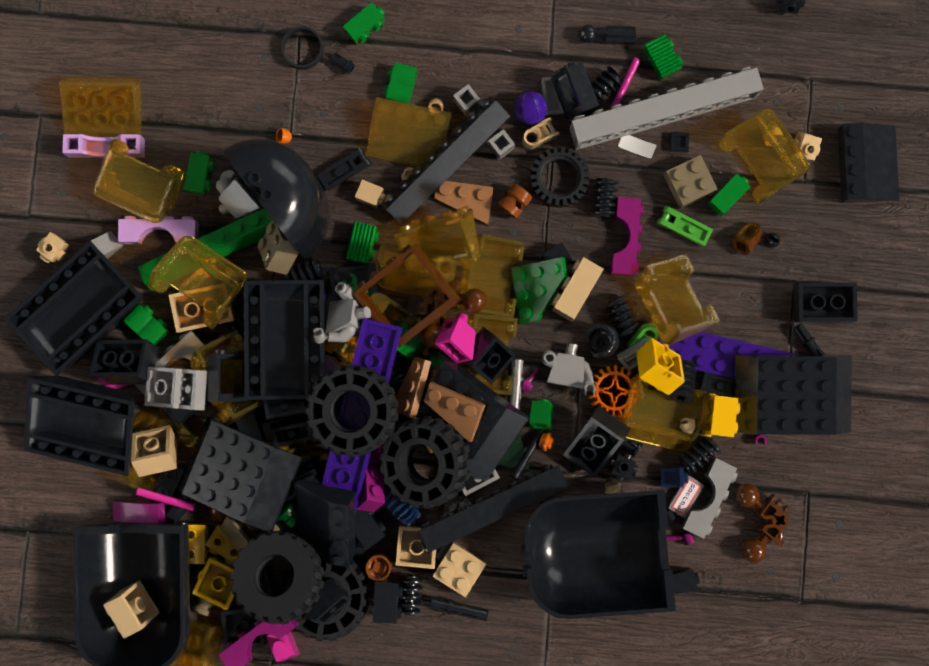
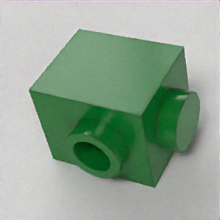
M547 399L532 401L529 423L533 429L552 430L553 404Z

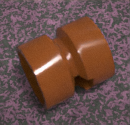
M513 183L507 191L508 195L503 196L497 206L510 217L517 219L523 212L522 207H526L533 197L522 187Z
M383 553L371 556L366 563L367 575L375 581L387 578L392 570V561L389 556Z

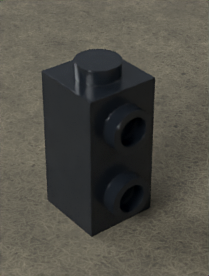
M177 465V469L162 472L153 492L175 498L186 469Z

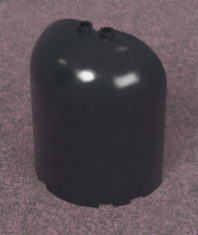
M268 139L243 140L223 149V153L248 187L255 186L261 192L258 201L292 246L308 261L323 244L330 223L327 196L309 164L292 148Z
M665 490L561 497L551 499L540 505L527 522L524 536L525 545H521V556L526 559V565H522L523 577H527L531 595L538 606L546 613L562 619L676 611L672 570H669L666 530H668Z
M162 522L159 524L108 523L74 526V635L81 655L92 666H169L183 653L190 636L189 524L184 522ZM140 580L160 613L142 630L123 638L103 605L121 589Z

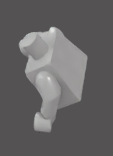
M232 170L224 171L221 174L220 180L216 182V189L221 194L219 201L222 204L219 205V211L223 215H227L230 212L235 218H239L263 209V206L258 201L261 192L255 186L248 187L240 175L236 177Z
M340 282L336 285L335 291L343 300L330 302L325 334L322 328H315L313 330L315 335L313 337L316 343L320 344L325 340H328V342L345 343L352 336L360 333L363 318L371 317L370 308L367 306L363 307L353 295L354 290L349 284Z
M567 343L565 354H555L553 351L544 352L542 362L551 368L546 383L584 389L583 394L585 396L587 390H591L593 396L595 395L596 386L594 385L593 373L589 363L584 361V357L576 356L578 345Z

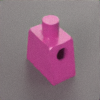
M464 313L457 314L456 318L445 320L435 341V344L456 363L473 360L476 333L467 324L468 316Z
M291 631L280 639L266 634L276 662H283L300 655Z

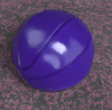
M534 91L522 93L516 99L514 105L516 117L526 125L540 123L545 118L548 109L543 96Z

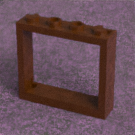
M417 243L412 247L408 244L400 250L401 256L397 259L395 256L385 262L387 267L383 270L380 268L370 274L372 279L368 282L364 279L356 286L358 290L353 293L363 307L367 306L370 308L371 318L374 321L392 325L366 293V290L410 255L414 254L449 299L402 334L398 348L461 299Z

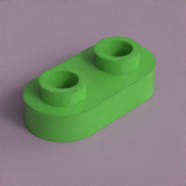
M652 323L642 325L629 340L627 348L649 335L657 340L659 332L656 325Z

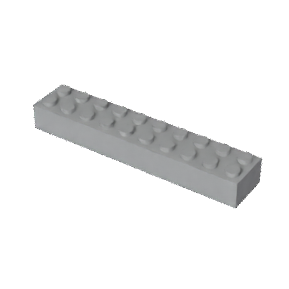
M746 67L739 70L740 73H725L716 80H714V77L703 80L702 84L696 85V83H691L684 86V89L681 90L673 88L660 96L658 93L652 94L643 101L635 99L630 101L629 105L622 106V104H618L605 112L601 109L594 111L591 116H577L571 122L569 128L575 150L756 99L764 90L758 68L751 69V67Z

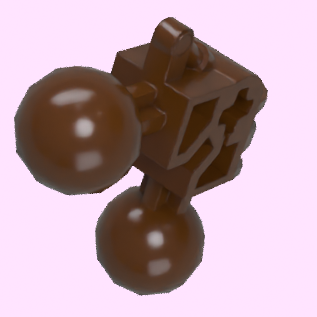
M451 281L449 285L461 299L450 309H457L458 305H463L467 311L476 313L485 308L487 298L481 289L473 288L464 294H459L458 281ZM432 287L427 291L426 295H419L424 300L418 304V307L422 308V312L417 313V315L426 317L435 308L449 299L441 288ZM447 312L421 331L420 339L426 347H438L435 341L441 329L439 326L440 319H446Z
M745 483L736 490L735 498L737 503L744 508L753 507L757 510L755 513L757 517L767 520V523L758 526L757 530L761 532L758 537L747 540L742 547L744 558L751 563H757L765 558L767 553L766 544L769 540H772L778 546L784 544L782 536L784 528L789 523V518L786 515L789 505L782 507L783 501L781 499L775 501L774 493L763 501L760 499L758 489L752 484ZM774 516L779 517V518H778V520L780 521L779 523H776L777 520L775 519Z

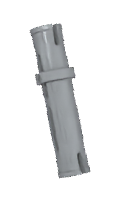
M513 359L511 361V375L509 376V403L520 410L522 381H524V377H522L524 360Z

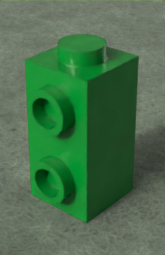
M371 2L343 26L344 32L356 46L359 43L363 44L369 39V35L373 31L377 32L384 26L385 19L383 15L385 13L379 5L375 6Z
M197 151V153L191 152L184 185V190L187 193L206 196L207 191H210L211 180H209L210 173L214 171L215 162H213V159L207 152Z
M736 174L710 200L708 205L722 217L751 187L748 184L749 181L744 176Z

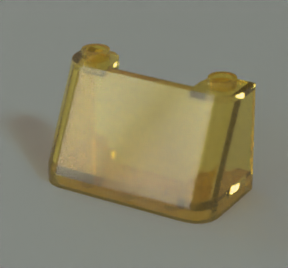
M114 139L108 146L93 184V194L149 222L159 223L163 221L176 206L184 171L173 165L164 166L158 170L127 155L129 150L127 144Z

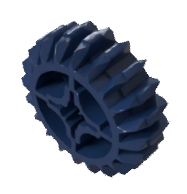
M384 482L385 506L403 525L410 527L416 523L421 517L419 508L412 507L411 503L404 504L401 502L398 496H394L390 492L391 488L388 485L386 486Z

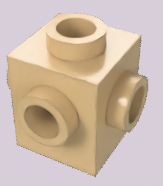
M797 131L796 137L791 143L790 153L797 155V160L807 162L810 159L815 161L816 156L820 152L822 138Z
M50 232L39 241V247L36 250L41 254L39 257L47 263L51 261L57 264L58 261L61 262L65 258L66 251L70 245L56 234Z

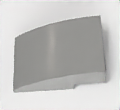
M148 366L144 406L204 410L208 371Z

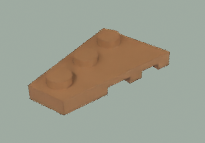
M445 181L435 190L434 199L488 225L493 187Z
M414 357L395 398L398 400L399 406L397 407V413L410 418H416L431 361Z
M431 382L424 402L446 422L453 425L455 430L461 433L465 439L472 442L485 404Z

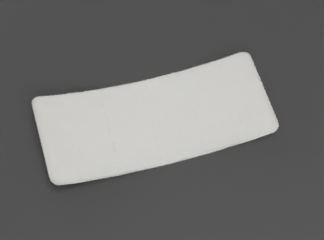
M630 135L621 137L618 144L620 148L647 158H652L657 146Z

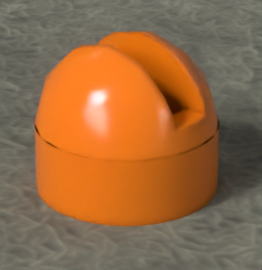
M284 128L277 130V142L287 144L291 141L292 135L289 130Z

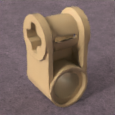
M547 118L525 131L522 138V144L525 148L535 149L560 135L554 129L551 118ZM532 135L536 138V142L530 143L526 137Z

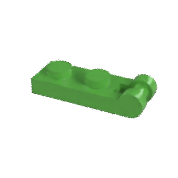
M665 206L662 211V217L658 218L656 223L705 247L713 229ZM670 216L675 218L673 223L668 221Z

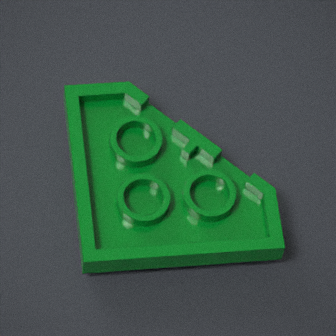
M565 257L511 268L519 324L541 320L543 312L553 301L561 283H564L568 277Z

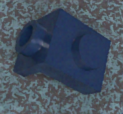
M684 467L661 468V488H685V483H688V472H685Z

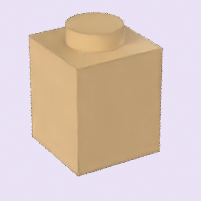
M365 180L361 181L355 195L357 201L374 208H378V205H381L386 197L382 187Z

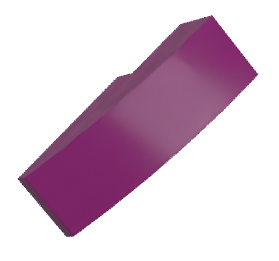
M113 501V520L129 523L159 524L165 521V503Z

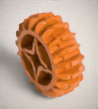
M617 365L613 366V371H611L609 366H606L607 373L600 369V377L597 374L593 375L597 380L596 382L594 381L596 386L595 395H590L588 398H595L596 401L591 403L592 406L598 404L607 412L610 411V414L615 416V411H617V415L621 417V410L626 414L629 413L627 406L631 409L635 408L631 401H639V399L634 397V395L640 394V391H634V388L639 387V384L633 385L632 382L637 378L635 376L631 379L629 378L631 371L624 374L625 367H621L618 372ZM612 375V380L608 387H599L605 377ZM618 376L625 380L629 389H623L619 386ZM612 386H615L616 390L623 391V393L620 392L615 394L616 397H613L612 393L604 390L612 389ZM599 393L606 394L609 397L610 407L601 401ZM620 395H629L623 405L616 407L617 399Z

